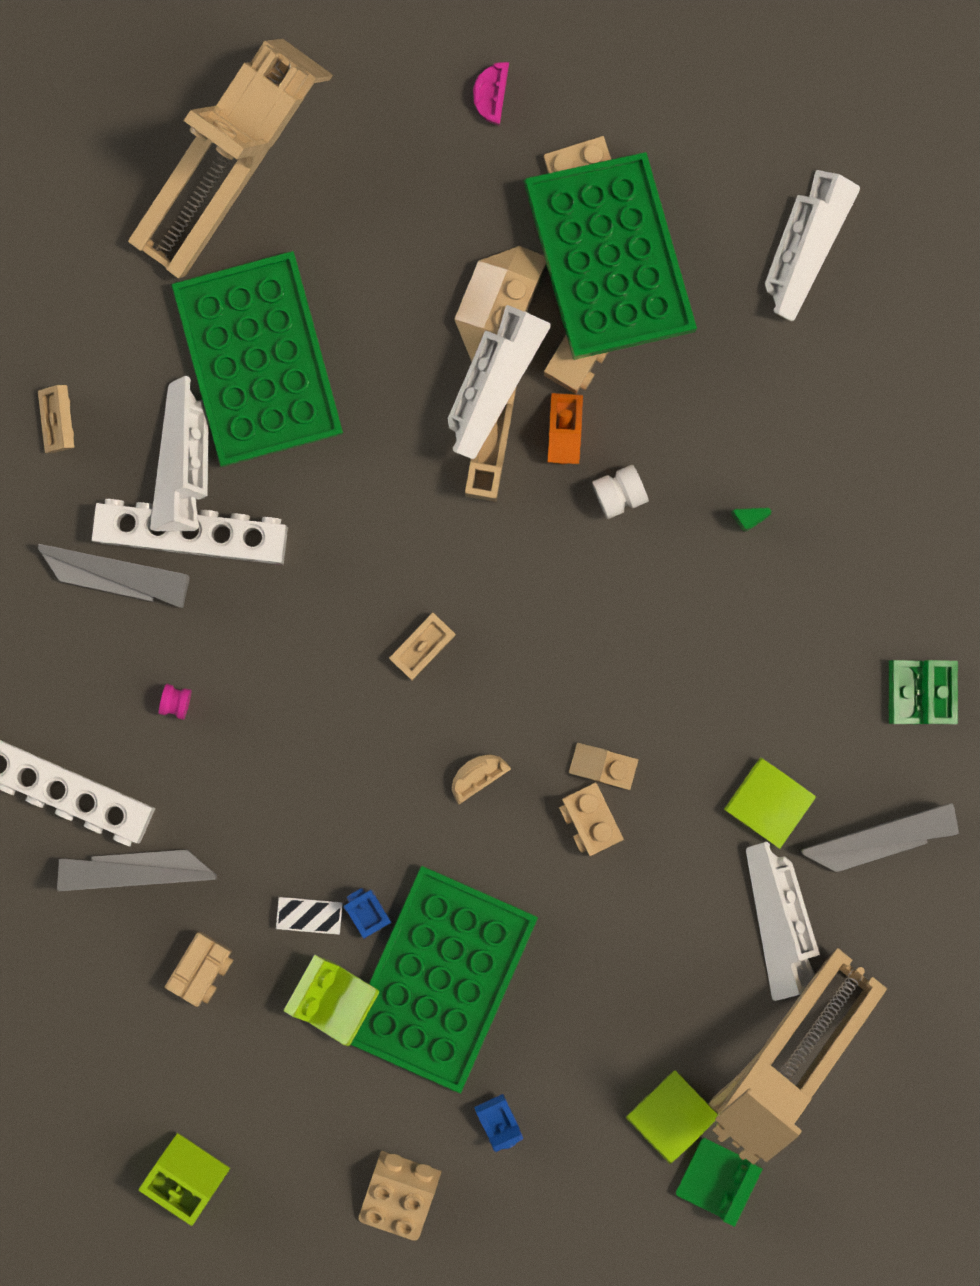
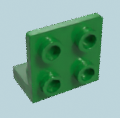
M703 1137L676 1190V1195L721 1217L723 1222L735 1227L763 1168L760 1164H752L746 1158L742 1160L739 1154Z

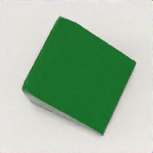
M770 508L734 509L731 511V514L742 531L747 532L768 518L772 511Z

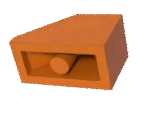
M551 393L548 462L579 464L583 395Z

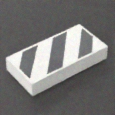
M279 897L276 929L340 935L343 902Z

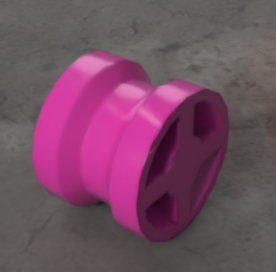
M166 684L160 701L159 714L166 716L170 713L174 714L178 719L184 720L188 711L192 690L186 688L177 690L173 685Z

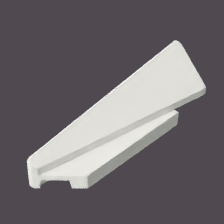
M816 170L810 196H797L766 278L765 286L767 292L773 296L776 307L773 309L774 313L789 321L795 320L860 191V187L840 174Z
M506 305L497 335L485 330L448 417L449 428L455 431L457 441L453 446L454 452L471 459L477 456L550 329V323Z
M183 376L168 385L150 529L153 531L197 530L199 524L196 499L199 500L207 496L209 421L203 400L197 401L190 391L191 380L187 376Z
M764 842L746 848L771 996L774 1001L800 995L815 975L808 958L820 954L793 864L785 856L777 857L770 850V844Z

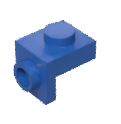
M362 887L346 897L349 903L343 907L350 915L363 939L391 923L373 890L365 892Z
M504 1094L474 1107L494 1152L509 1149L523 1139L519 1125Z

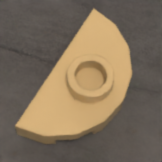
M495 755L478 756L468 761L458 770L453 779L452 793L458 804H461L511 770L510 766L501 757Z

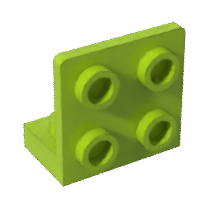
M314 955L283 1011L292 1017L309 1022L341 1044L350 1046L377 998L379 990L338 964Z

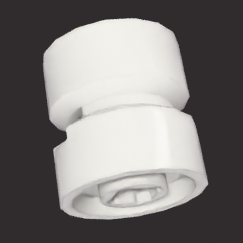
M633 464L616 471L614 478L606 475L592 481L595 494L607 519L624 513V508L627 505L633 509L649 502L645 488Z

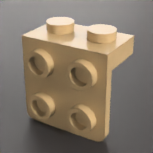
M381 1150L359 1214V1221L410 1240H418L442 1171Z

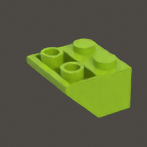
M177 1133L138 1191L192 1226L231 1168L180 1133Z

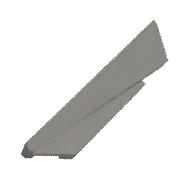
M43 544L38 545V550L42 553L60 582L154 602V598H157L177 607H184L190 580L187 574Z
M948 803L810 846L800 851L802 855L835 872H839L927 844V839L959 834L953 803Z
M189 850L93 856L92 861L59 859L57 891L216 880L217 874L211 871Z

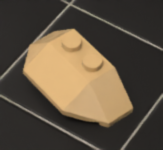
M518 246L478 261L454 319L471 362L485 330L497 335L506 305L527 312L546 267V260L543 255Z

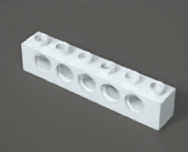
M105 499V504L96 503L92 542L95 544L284 565L288 527L282 525L279 518L262 517V522L249 521L250 515L231 513L230 518L218 517L217 511L199 510V533L194 539L189 540L183 537L182 531H166L160 536L153 535L150 529L153 504L137 502L136 508L124 506V501L116 499ZM125 516H133L136 521L134 529L130 532H122L120 529V521ZM222 526L228 527L230 529L228 541L217 543L214 540L215 530ZM252 530L260 531L262 534L260 544L255 547H250L245 542L246 534Z
M0 740V755L7 761L6 770L0 774L1 791L14 795L17 790L27 795L25 801L41 808L44 807L45 803L56 808V815L70 821L76 816L85 820L84 827L101 834L103 829L114 833L113 840L124 845L131 846L132 842L141 843L156 808ZM31 768L36 773V781L32 786L27 787L22 783L21 775L24 770ZM56 781L62 782L66 790L64 796L58 800L54 799L50 794V787ZM84 794H90L95 801L94 808L89 812H84L79 807V800ZM117 806L122 809L124 818L120 824L113 825L108 819V812L111 808Z

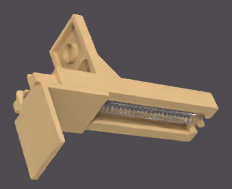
M284 39L264 41L252 61L243 64L216 106L190 110L184 122L191 126L189 130L196 138L128 242L166 267V270L177 278L186 276L313 84L330 81L333 75ZM215 143L218 145L216 150L228 162L216 157L225 167L213 162L222 172L210 167V169L218 174V177L209 172L207 174L211 175L215 182L203 177L212 186H208L200 181L209 190L205 191L197 186L206 195L202 196L194 191L202 200V197H207L206 193L210 192L209 188L214 187L212 183L217 182L216 178H220L219 173H223L222 168H226L225 163H229V159L233 160V158L238 160L171 261L161 250L157 251L158 248L172 251L171 246H175L174 241H178L177 237L181 236L180 232L185 231L184 227L188 226L187 222H191L190 217H194L193 212H197L196 207H201L199 202H204V200L199 201L190 196L199 206L187 201L196 209V211H193L184 206L193 216L181 211V213L189 218V221L178 216V218L186 223V226L177 221L174 222L180 225L183 231L171 226L180 234L176 235L168 230L177 240H173L167 235L165 237L171 240L174 245L161 240L169 246L170 250L160 245L154 249V242L150 238L211 145Z
M839 948L826 958L759 1053L738 1076L720 1090L708 1103L718 1114L715 1119L718 1123L712 1131L719 1136L718 1140L720 1142H724L728 1137L734 1139L732 1144L735 1147L739 1148L742 1146L743 1150L739 1154L742 1160L746 1158L752 1164H755L762 1158L765 1162H768L800 1135L802 1131L795 1125V1122L887 990L874 977L869 980L863 976L865 973L863 967L853 968L850 965L853 960ZM838 970H840L847 978L838 988L836 994L833 995V999H830V1003L827 1004L821 1015L818 1016L815 1024L806 1033L803 1041L800 1042V1045L791 1054V1058L782 1067V1071L778 1072L771 1064ZM849 979H851L857 985L852 984ZM846 983L851 984L854 989L849 988ZM855 986L861 987L863 989L795 1086L789 1079H792V1075L796 1074L795 1070H799L798 1066H802L801 1062H805L804 1058L808 1057L807 1053H811L810 1049H814L813 1045H817L816 1040L819 1041V1036H823L822 1032H826L825 1028H828V1024L832 1023L831 1019H835L834 1015H838L837 1011H840V1007L844 1006L843 1003L847 1002L846 999L850 998L849 994H852ZM843 987L848 988L851 993L846 992ZM840 991L846 993L848 997L843 996ZM837 995L843 997L845 1002L841 1001ZM834 1000L841 1002L842 1006L838 1005ZM831 1004L838 1006L839 1010L835 1009ZM828 1008L833 1009L836 1014H833ZM825 1012L830 1013L833 1016V1018L827 1016ZM823 1017L828 1018L831 1022L825 1021ZM820 1021L825 1022L827 1027L823 1026ZM817 1025L823 1027L824 1031L820 1030ZM814 1029L818 1030L821 1035L817 1034ZM810 1033L816 1035L819 1039H815ZM808 1038L813 1039L816 1043L810 1042ZM805 1042L811 1044L812 1048L808 1047ZM802 1046L806 1047L809 1052L805 1051ZM798 1050L804 1052L807 1056H803ZM796 1055L801 1056L803 1058V1061L798 1059ZM793 1059L797 1060L800 1065L796 1064ZM789 1063L795 1065L797 1069H794ZM787 1068H790L791 1070H793V1071H794V1074L791 1073V1072H789V1071L787 1070ZM783 1072L788 1073L791 1078L787 1077Z

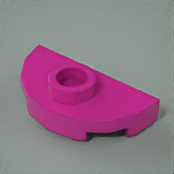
M509 62L495 63L493 66L485 69L477 77L473 88L474 104L478 113L489 123L500 126Z

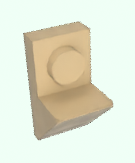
M577 743L569 774L630 790L639 759Z

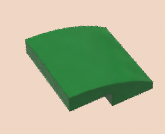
M889 661V724H958V661Z

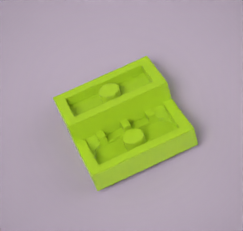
M760 757L724 810L780 849L816 796Z
M674 1070L625 1118L671 1164L716 1121L715 1119L718 1114Z

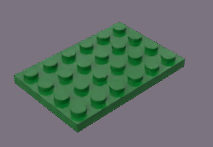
M647 152L525 179V189L573 360L696 332L697 326Z
M294 251L172 284L221 467L343 435Z
M421 866L369 983L379 990V994L350 1045L461 1094L538 917Z

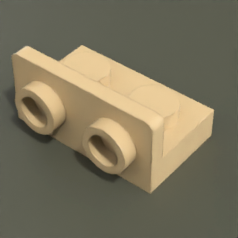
M597 783L562 799L564 805L559 807L567 825L573 822L578 832L573 838L581 853L587 851L588 855L592 856L624 840Z

